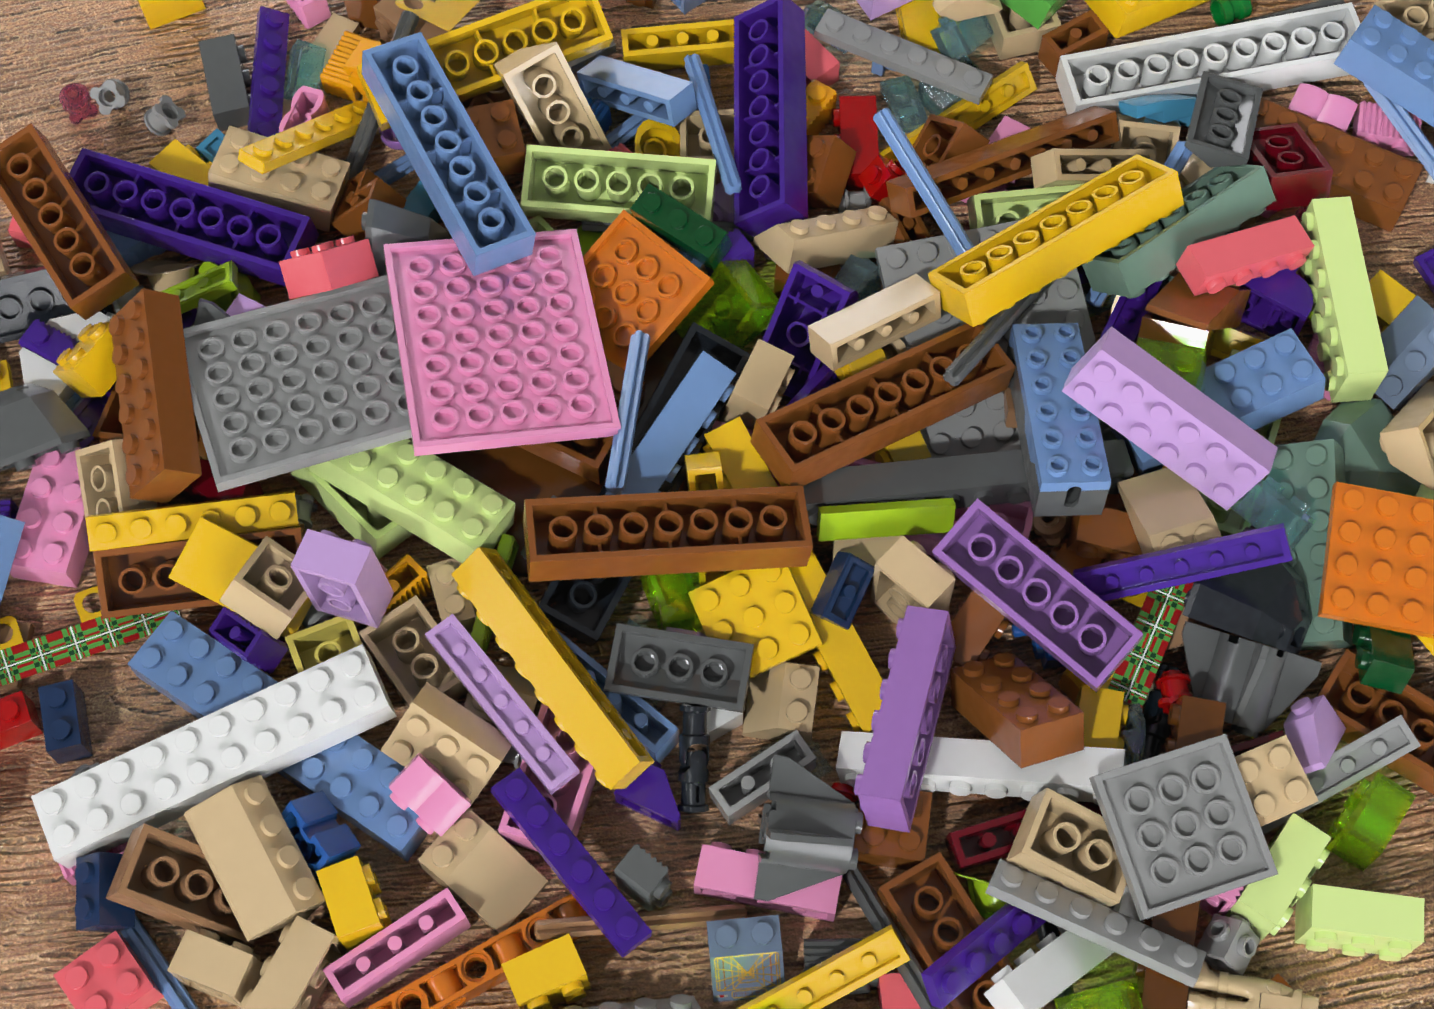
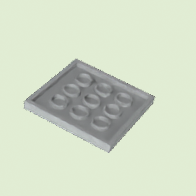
M1226 734L1089 778L1140 920L1278 875Z

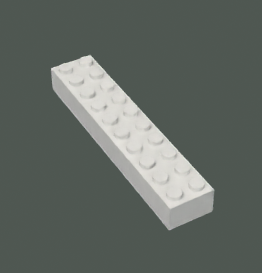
M1352 2L1062 55L1060 56L1055 79L1067 115L1091 106L1114 110L1116 113H1119V101L1144 95L1184 94L1197 96L1203 71L1263 88V91L1300 83L1350 75L1333 63L1361 23Z
M361 644L32 795L31 798L54 861L70 869L76 866V858L96 852H106L128 842L132 830L144 823L158 828L184 816L187 810L232 784L259 775L266 778L397 717L371 655Z

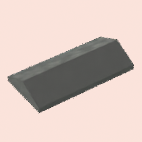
M1203 71L1184 146L1210 168L1247 164L1263 88Z
M617 623L604 691L743 713L750 679L754 644Z

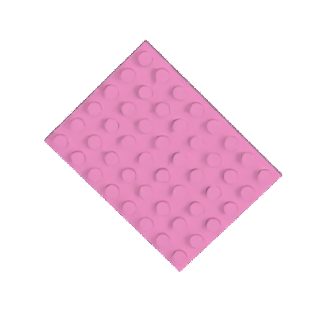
M577 229L535 232L536 236L532 255L476 276L472 275L453 239L383 244L414 456L601 438L618 434L621 424Z

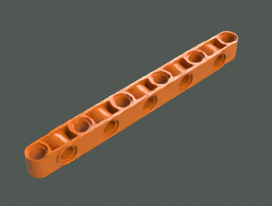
M570 894L365 1009H404L405 1005L413 999L421 1001V1009H456L507 980L501 966L502 963L555 940L548 939L544 942H536L532 939L535 931L534 925L537 920L589 915L574 896ZM572 937L571 939L574 942L581 937ZM474 964H485L487 969L481 978L473 979L469 977V970Z

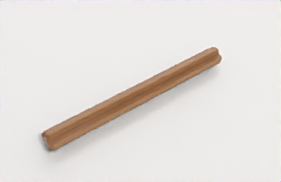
M744 904L637 912L651 931L706 927V921L747 918V910ZM590 916L537 920L534 925L537 940L557 939L566 934H570L571 938L604 935Z

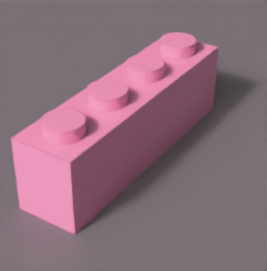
M711 842V846L702 844L693 885L694 894L834 922L842 875L770 901L754 899V891L759 862L758 853L765 854V852L756 849H746V852L732 850V846L722 842Z
M447 887L322 970L340 1000L347 1008H350L472 926Z

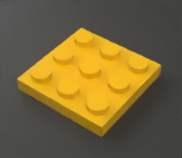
M790 567L734 570L688 592L707 637L754 644L750 678L824 644Z

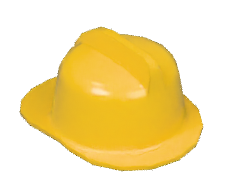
M650 119L645 120L637 128L633 152L680 157V135L675 127Z

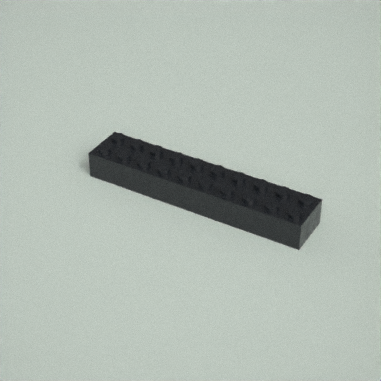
M693 322L636 423L631 455L703 351L736 373L730 382L732 385H735L751 354ZM718 400L713 408L717 415L709 427L705 429L701 426L695 434V437L700 440L690 455L699 453L705 441L704 434L710 432L725 402L723 403ZM683 453L677 461V464L682 467L671 483L665 480L658 489L660 492H678L687 475L684 456L686 454ZM606 480L597 496L605 495L607 492L605 488ZM632 576L550 581L537 605L553 626L592 647L601 636Z

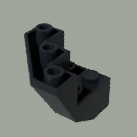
M1246 527L1242 532L1254 529ZM1289 562L1196 581L1192 589L1185 596V608L1182 614L1197 621L1296 655L1300 653L1311 623L1305 583Z

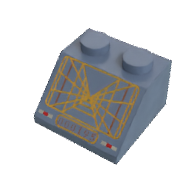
M779 915L706 921L714 1003L755 999L785 982Z

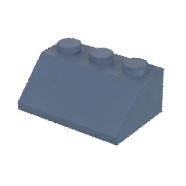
M1419 295L1381 333L1389 371L1375 394L1393 410L1400 411L1434 375V308Z

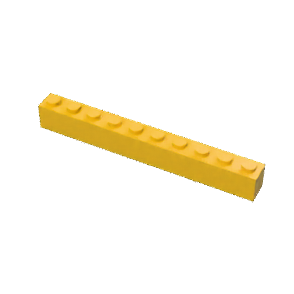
M740 416L704 434L707 445L702 447L704 452H719L724 489L778 487L767 465L751 444V436ZM813 550L811 551L807 566L790 567L809 611H811L826 577ZM811 614L824 642L823 645L817 647L818 651L813 653L816 662L822 672L828 669L834 681L829 684L838 702L845 700L851 712L845 715L854 732L861 730V732L873 733L874 731L871 728L872 716L875 710H880L882 703L880 699L882 678L852 623L849 630H845Z

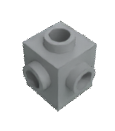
M1214 913L1197 948L1207 952L1204 960L1213 969L1229 972L1230 974L1243 975L1261 939L1250 929L1251 924L1243 917L1235 914L1227 917Z

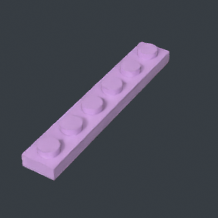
M451 614L425 633L426 639L551 795L580 773L578 767L454 614Z

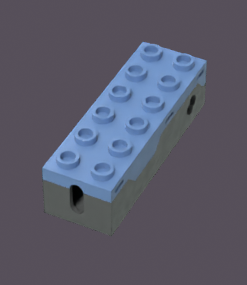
M1012 324L1006 355L1016 368L1009 384L1033 517L1102 515L1111 485V477L1097 416L1062 392L1072 367L1085 355L1079 324Z

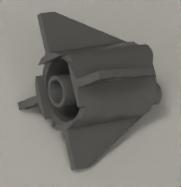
M1185 621L1181 634L1188 674L1191 679L1192 696L1225 702L1224 724L1225 722L1232 724V730L1253 738H1258L1259 732L1263 733L1318 677L1322 662L1187 621Z
M774 755L769 791L766 794L768 799L772 800V803H764L762 815H758L757 819L760 825L759 843L764 844L765 854L758 853L759 862L754 899L770 901L846 874L848 870H856L858 849L853 848L855 834H861L863 826V812H858L855 803L788 756Z

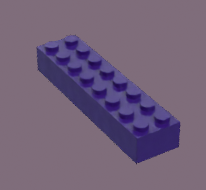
M767 0L734 17V162L742 187L739 193H734V224L752 237L757 236L776 224L791 222L794 219H808L805 11L792 0Z
M85 148L81 149L69 173L106 231L205 262L211 261L218 266L232 260L238 267V272L286 286L279 261L290 259V252L309 247L311 253V247L315 245L319 237V233L309 216Z

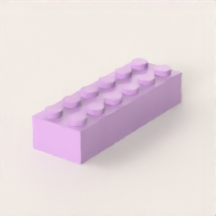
M1112 326L1072 367L1064 384L1062 392L1225 510L1231 508L1271 471L1278 449L1277 446Z

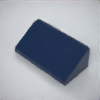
M837 552L810 613L845 630H849L873 577L875 567L851 553Z

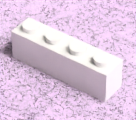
M1059 928L1058 930L1061 932V935L1057 937L1052 932L1036 945L1040 950L1036 954L1030 948L1014 961L1017 965L1014 970L1007 965L991 977L995 984L984 995L995 1009H1041L1114 952L1063 928Z

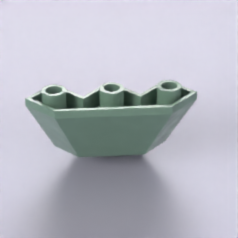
M1374 398L1364 401L1341 402L1323 420L1314 441L1335 439L1344 449L1345 483L1416 496L1421 483L1389 463L1387 454L1382 451L1380 446V432L1394 418L1385 402Z

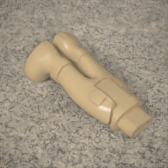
M1204 961L1195 986L1193 988L1190 987V990L1198 992L1207 990L1218 991L1220 994L1245 997L1248 1001L1227 1000L1221 997L1213 998L1201 993L1189 992L1187 1009H1318L1319 997L1302 995L1303 989L1294 990L1282 983L1269 979L1229 974V972L1220 971L1219 975L1210 970L1208 964Z

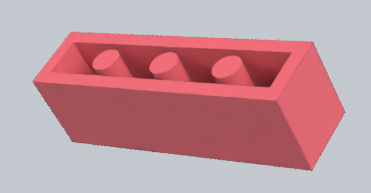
M1293 215L1188 245L1176 266L1194 296L1207 292L1214 294L1230 285L1241 286L1251 279L1261 276L1268 278L1278 271L1288 268L1289 270H1295L1306 263V257L1314 248V244L1297 217Z

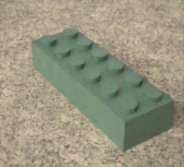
M1243 164L1214 167L1181 189L1184 200L1183 206L1173 211L1168 217L1161 218L1147 226L1144 231L1135 233L1121 241L1118 246L1109 248L1095 256L1092 261L1082 264L1092 291L1123 296L1129 299L1136 298L1145 292V288L1154 282L1166 279L1170 275L1169 272L1177 267L1176 263L1188 245L1234 232L1242 226L1241 223L1250 217L1262 214L1265 211V207L1276 200L1264 166Z
M1335 439L1275 445L1278 449L1271 471L1267 474L1269 526L1284 523L1293 555V561H1289V563L1305 583L1311 623L1300 651L1353 647L1352 623L1318 617L1332 487L1336 482L1345 483L1344 449Z

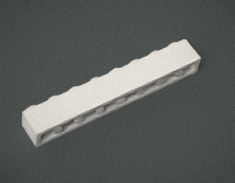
M841 732L836 771L840 783L848 784L854 788L858 773L863 774L865 767L863 762L864 746L867 741L871 742L873 733ZM933 737L920 791L932 793L934 791L950 792L957 796L983 794L994 799L1011 796L1021 797L1024 800L1030 801L1032 796L1048 787L1074 802H1094L1098 805L1089 778L1126 766L1125 749L1084 747L1082 751L1020 768L990 740Z

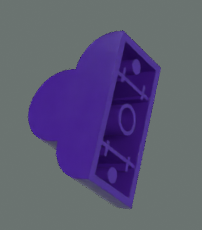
M801 260L793 264L763 337V341L794 355L790 368L794 369L795 372L784 392V395L791 399L824 365L823 362L810 352L808 326L856 303L858 300V292Z
M1298 268L1295 270L1284 269L1268 278L1257 277L1241 285L1251 289L1241 322L1269 337H1273L1290 328L1298 337L1313 306L1312 290L1308 283L1296 274Z

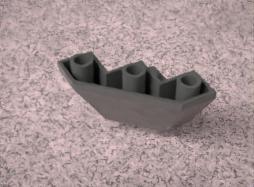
M369 199L368 210L362 213L361 226L362 230L365 231V239H369L379 274L378 277L387 275L383 244L453 239L450 233L432 218L376 199Z
M27 383L0 392V472L14 467L17 472L36 466L35 460L53 451L60 450L61 454L73 452L81 448L80 442L91 436L85 425L54 390Z

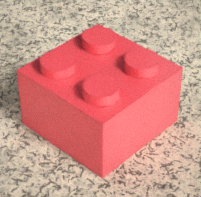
M353 235L335 240L336 246H334L333 240L316 244L311 247V253L309 247L291 251L290 259L279 261L289 299L331 291L378 277L379 274L369 239L355 241Z
M116 930L53 975L75 1009H148L164 997L126 939Z

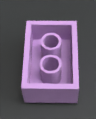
M307 529L290 566L314 608L324 613L378 628L394 592L371 545L359 539H353L352 542L341 539L338 535L328 530L317 532Z

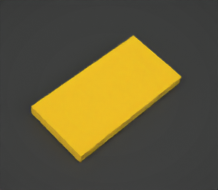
M202 516L168 578L230 609L219 600L258 545ZM309 597L304 601L280 636L285 638L298 631L312 605Z

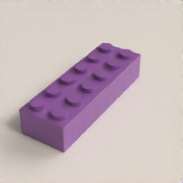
M978 498L932 551L934 558L938 562L946 565L956 577L1096 693L1143 638V633Z
M907 605L904 618H899L897 623L896 648H891L889 653L888 668L890 673L888 679H883L881 683L880 699L882 703L880 710H875L872 716L871 728L874 733L871 742L867 741L864 746L863 762L865 767L863 774L858 773L856 777L854 793L859 797L860 811H863L868 826L910 833L956 644L949 611Z

